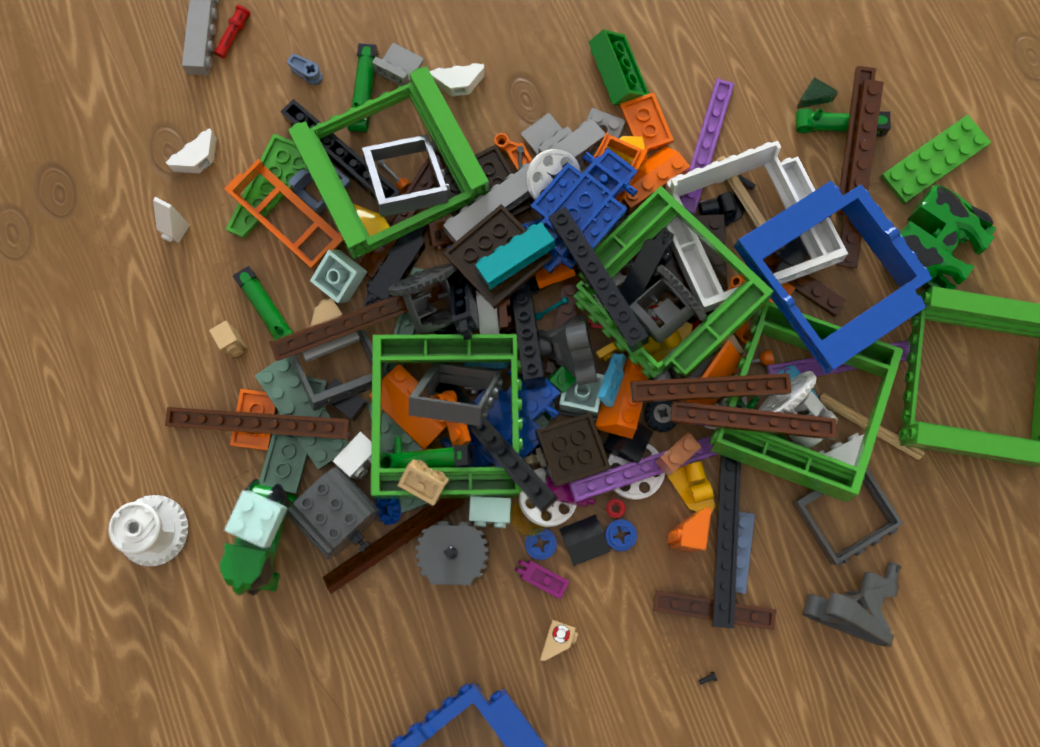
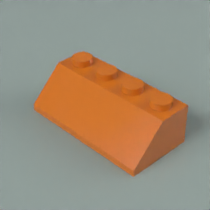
M664 146L648 157L645 162H642L638 173L631 183V186L638 190L637 194L632 197L629 193H626L622 201L627 205L626 213L628 215H631L660 186L665 189L666 183L671 178L679 174L685 175L688 173L690 165L678 151Z
M727 340L721 346L699 378L725 377L731 374L735 375L738 372L741 356L731 341ZM719 398L683 400L682 402L715 405Z
M626 358L623 367L625 374L613 407H606L601 401L595 424L598 430L633 439L643 402L632 403L630 383L632 381L649 380L642 373L643 367L639 363L635 365L629 358Z
M398 364L382 379V410L425 450L447 429V424L443 420L409 415V396L419 382L402 365Z
M706 507L694 512L672 528V531L668 532L667 543L670 544L669 548L688 552L706 550L711 508Z

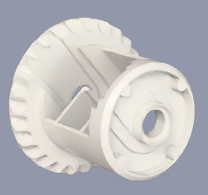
M812 371L801 373L790 379L791 394L769 396L758 409L797 414V412L802 411L803 415L837 418L832 411H828L811 391L817 378ZM789 435L793 440L792 443L807 449L823 440Z
M150 495L121 506L113 514L108 531L112 544L118 550L124 552L123 554L129 560L143 566H158L169 562L182 550L188 536V521L185 512L174 500L161 495Z

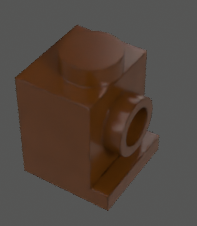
M445 221L425 225L430 247L435 246V250L446 248V244L451 243V240L444 232L443 225ZM436 232L440 234V238L438 240L435 239Z

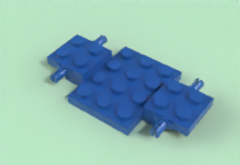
M609 148L597 158L586 152L583 159L591 165L583 174L567 163L531 204V208L544 218L541 222L555 240V248L549 251L553 256V260L544 267L550 274L562 263L570 268V270L575 266V263L568 258L569 252L551 226L548 216L566 207L594 250L627 212V208L616 200L617 196L626 191L634 197L638 190L630 185L631 180L638 173L637 170ZM524 224V228L527 230L529 226Z
M518 373V379H521L522 389L518 391V398H522V410H518V418H522V430H519V438H523V450H519V455L524 459L539 445L535 431L541 429V427L535 421L545 411L553 419L559 415L551 405L561 392L546 377L547 387L527 390L523 374L520 375ZM510 387L506 392L500 390L499 397L494 401L493 409L489 410L487 419L512 446V398ZM484 389L473 401L475 405L480 403L487 389ZM468 429L471 439L468 444L475 446L476 466L472 467H491L493 464L496 467H501ZM446 436L442 438L443 440H440V443L445 448L453 447Z

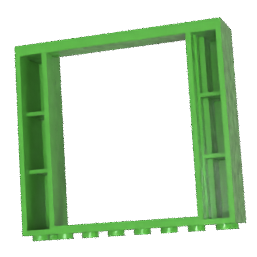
M427 66L417 68L410 73L411 83L403 86L400 85L396 90L385 92L374 100H367L363 105L356 108L352 107L341 115L332 116L326 122L317 123L316 126L309 129L305 121L296 123L288 129L353 260L475 202L480 195H486L489 192V181ZM410 98L460 194L448 199V203L433 206L375 235L369 236L320 139Z
M934 286L917 293L922 297L927 307L911 317L912 333L909 336L910 352L907 355L908 371L905 374L906 390L903 393L904 410L901 412L900 446L1040 467V304ZM925 320L1039 339L1031 439L915 421Z
M767 301L755 314L750 334L753 336L751 341L747 340L744 351L747 353L745 358L741 357L738 368L741 370L739 375L735 374V376L747 375L761 334L809 351L775 303ZM803 314L821 340L841 328L840 326ZM877 340L844 362L846 365L882 377L854 466L767 433L726 428L715 429L709 442L712 445L710 451L844 502L850 501L859 495L903 349ZM739 397L726 398L725 403L728 404L727 407H735Z
M461 334L373 335L371 496L374 499H420L397 486L406 468H381L382 363L511 362L512 447L519 454V450H523V438H519V430H522V418H518V410H522V398H518V391L522 389L521 379H518V371H521V359H517V356H520L517 334H472V338L464 340ZM502 467L431 468L432 470L441 471L449 479L439 498H470V496L518 497L520 492H522L520 487Z

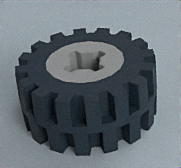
M672 401L650 402L644 412L645 422L653 431L660 433L668 432L677 425V423L670 422Z

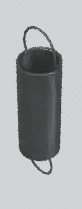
M739 174L738 177L744 186L751 190L754 189V186H757Z

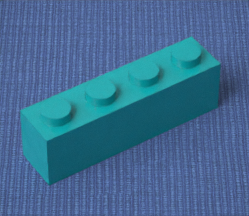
M542 222L537 225H531L522 235L514 236L505 246H499L488 257L484 256L479 259L477 264H475L477 272L491 290L554 249L555 240Z

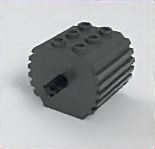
M335 467L321 476L287 509L286 514L326 559H331L351 543L354 545L359 544V550L361 552L365 551L370 546V543L368 541L363 542L364 536L361 533L378 517L380 510L340 467Z
M437 521V525L423 529L421 533L424 535L418 538L420 545L416 546L415 550H418V554H415V558L419 559L417 567L422 568V571H419L420 574L427 576L430 584L475 585V580L485 575L482 572L484 569H488L489 565H486V562H490V557L487 556V553L490 554V549L486 547V545L489 546V542L483 538H486L485 534L482 531H478L470 522H458V526H453L450 522Z

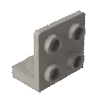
M392 43L384 58L375 57L372 64L376 74L403 86L411 82L410 73L420 68L424 60L423 57Z
M548 113L524 130L521 136L538 155L548 150L553 143L563 140L564 136L572 132V130L568 126L562 129L551 114Z

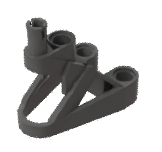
M585 314L571 317L557 329L548 331L538 330L542 356L545 355L554 360L555 364L563 366L576 378L578 386L598 382Z
M888 562L885 578L875 573L864 572L860 590L846 591L842 595L831 593L828 600L817 595L808 594L802 615L869 643L891 647L894 635L891 633V629L881 612V607L885 597L897 596L899 585L896 583L901 565Z

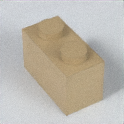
M224 321L209 330L219 349L230 358L240 356L247 349L237 329L228 321Z

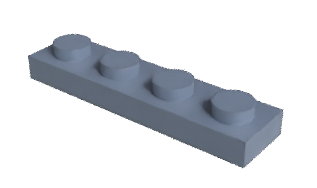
M739 512L735 592L746 594L755 514Z

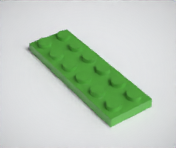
M966 115L887 170L880 177L904 205L987 147L991 141L970 116Z

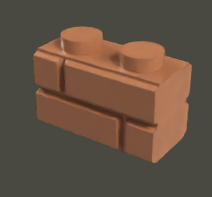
M688 432L655 462L666 475L670 476L701 448V445Z

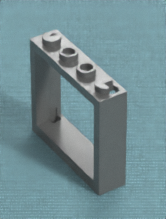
M428 134L362 148L364 163L381 217L448 203V193H451L450 187L444 181L446 180L444 169L439 167L441 166L439 155H435V143L430 141ZM426 151L438 187L385 199L374 161Z
M365 329L357 331L372 366L373 346ZM297 355L290 356V360L313 411L372 389L371 373L314 395ZM382 366V379H383V378L386 376V373H385V370H384V368H383V366Z
M433 362L409 396V415L481 426L484 419L488 418L489 410L493 409L494 401L498 399L500 390L502 391L504 388V382L501 379L502 371ZM439 383L487 389L478 405L430 398Z
M868 468L864 475L863 484L888 523L836 555L805 507L824 494L813 490L792 503L831 565L838 564L840 566L848 562L849 556L853 554L857 556L865 552L866 546L878 544L883 540L882 536L886 534L890 536L899 530L898 527L903 524Z

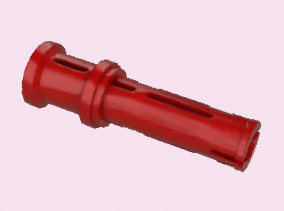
M236 5L234 15L228 20L229 26L214 51V54L220 58H225L238 31L243 30L245 20L251 15L250 11L241 5Z

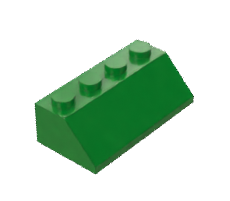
M603 29L588 42L591 54L595 58L597 69L601 73L603 84L607 88L609 99L613 105L620 106V103L649 94L625 34Z

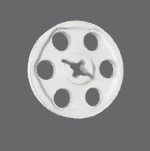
M548 149L539 153L532 160L527 171L526 182L528 191L534 200L538 198L540 192L553 180L548 174L557 176L563 169L560 164L563 157H566L568 163L581 172L577 160L570 153L559 149ZM546 156L551 158L549 166L543 164V159ZM539 172L541 179L535 183L533 175Z
M649 444L647 445L646 449L650 451L651 456L659 453L654 447ZM610 454L608 458L610 466L615 463L620 466L631 463L613 454ZM665 473L659 474L658 477H650L630 484V489L627 492L622 491L620 488L614 491L627 499H645L659 489L664 480ZM644 482L649 485L648 493H642L639 490L640 483Z
M543 468L534 470L545 483L546 471ZM523 491L518 496L519 505L524 515L533 523L543 527H553L564 523L571 517L577 506L555 501L546 510L551 515L550 521H544L541 518V511L536 506L533 509L526 507L525 501L529 498ZM565 504L569 512L567 514L560 513L559 505Z

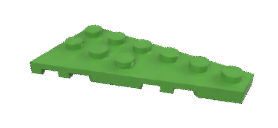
M273 133L260 161L292 190L289 180L299 170L306 171L307 168L294 142ZM259 173L246 187L242 197L252 207L256 208L275 187ZM280 192L260 214L265 218L285 196ZM238 203L225 230L245 238L260 222Z

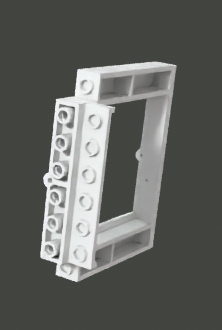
M776 141L773 143L767 142L756 149H748L737 156L731 155L721 162H712L704 168H696L685 175L679 174L666 183L665 190L683 206L679 196L715 183H721L728 178L761 166L765 167L785 209L814 192L815 188L799 157L786 158L780 162L778 154L781 146ZM676 217L664 229L675 234L671 243V249L693 297L706 313L720 306L738 287L723 291L698 236L681 219ZM830 217L800 235L811 260L776 272L773 275L780 284H784L844 261L848 252Z

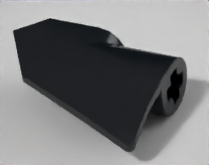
M726 192L720 194L717 198L698 202L700 215L724 214L725 227L742 218L745 211L740 200L733 192Z

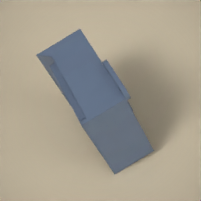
M334 166L346 190L351 186L349 178ZM299 170L289 180V184L293 192L314 212L321 216L327 207L323 199L317 202L303 190L313 180L308 170Z

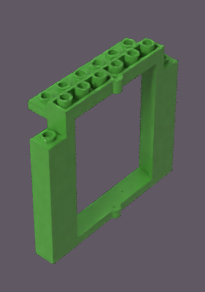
M662 186L647 198L594 250L610 277L616 276L640 252L645 240L654 239L662 228H665L678 217L712 251L716 252L733 268L745 282L659 363L643 347L632 353L605 309L593 298L595 294L589 284H584L581 280L576 285L579 291L574 295L576 299L575 305L582 312L586 310L590 314L588 318L595 325L599 323L603 327L601 331L608 338L612 336L616 340L614 344L622 352L626 350L630 354L628 358L633 364L637 365L639 363L643 367L641 371L648 379L653 377L655 380L672 365H674L672 369L680 377L684 375L688 378L773 296L774 292ZM580 271V273H579L578 275H579L585 282H587L586 279L584 278V276L582 275L581 271Z

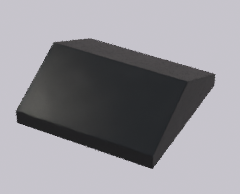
M638 422L633 439L610 433L603 446L604 450L627 461L635 462L638 465L653 435V431Z
M596 514L559 529L573 566L610 552Z

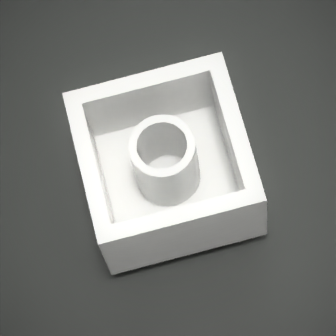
M359 432L333 462L356 481L358 479L361 480L368 473L367 469L371 466L372 442L363 433Z

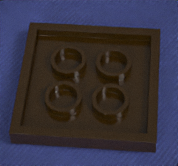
M591 413L535 431L555 488L611 469Z

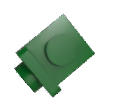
M563 366L557 367L547 378L562 393H565L576 380Z

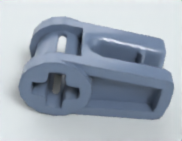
M294 53L289 57L287 64L294 74L311 85H318L322 82L323 76L315 62Z

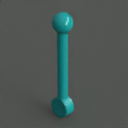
M563 297L561 301L545 311L537 312L536 319L541 320L543 315L562 304H567L568 298Z

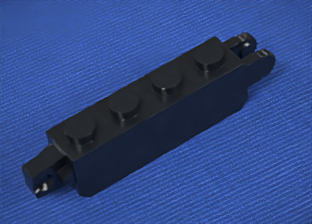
M426 226L397 239L395 247H391L388 251L386 261L379 265L375 278H371L368 282V295L363 306L391 297L392 295L389 294L388 288L409 275L426 248L423 239L427 231Z
M662 228L654 240L651 238L645 240L619 290L629 306L651 288L656 281L660 280L661 277L657 273V267L659 265L665 266L672 257L671 253L673 250L670 249L675 235L672 232Z
M800 236L786 244L783 249H778L774 255L776 261L773 266L776 268L773 274L803 263L808 252Z
M455 269L454 273L450 275L451 318L458 333L463 335L464 340L472 338V332L479 330L476 289Z

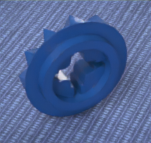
M376 499V507L380 510L378 515L379 522H384L385 525L397 523L401 516V507L398 500Z
M618 519L609 524L605 536L611 548L616 551H626L634 546L637 540V531L631 522ZM618 527L623 533L629 532V534H627L624 537V544L622 543L620 538H613L615 535L618 534Z
M536 528L526 537V550L535 559H547L556 550V538L548 529ZM538 535L542 541H549V543L544 545L543 553L540 547L532 546L538 542Z

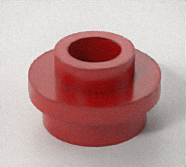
M611 499L606 504V512L612 518H620L625 513V504L620 499ZM613 505H617L619 507L618 512H614L612 510Z

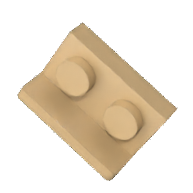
M412 460L397 486L434 506L449 479L441 471L432 470L427 467V464L423 461Z

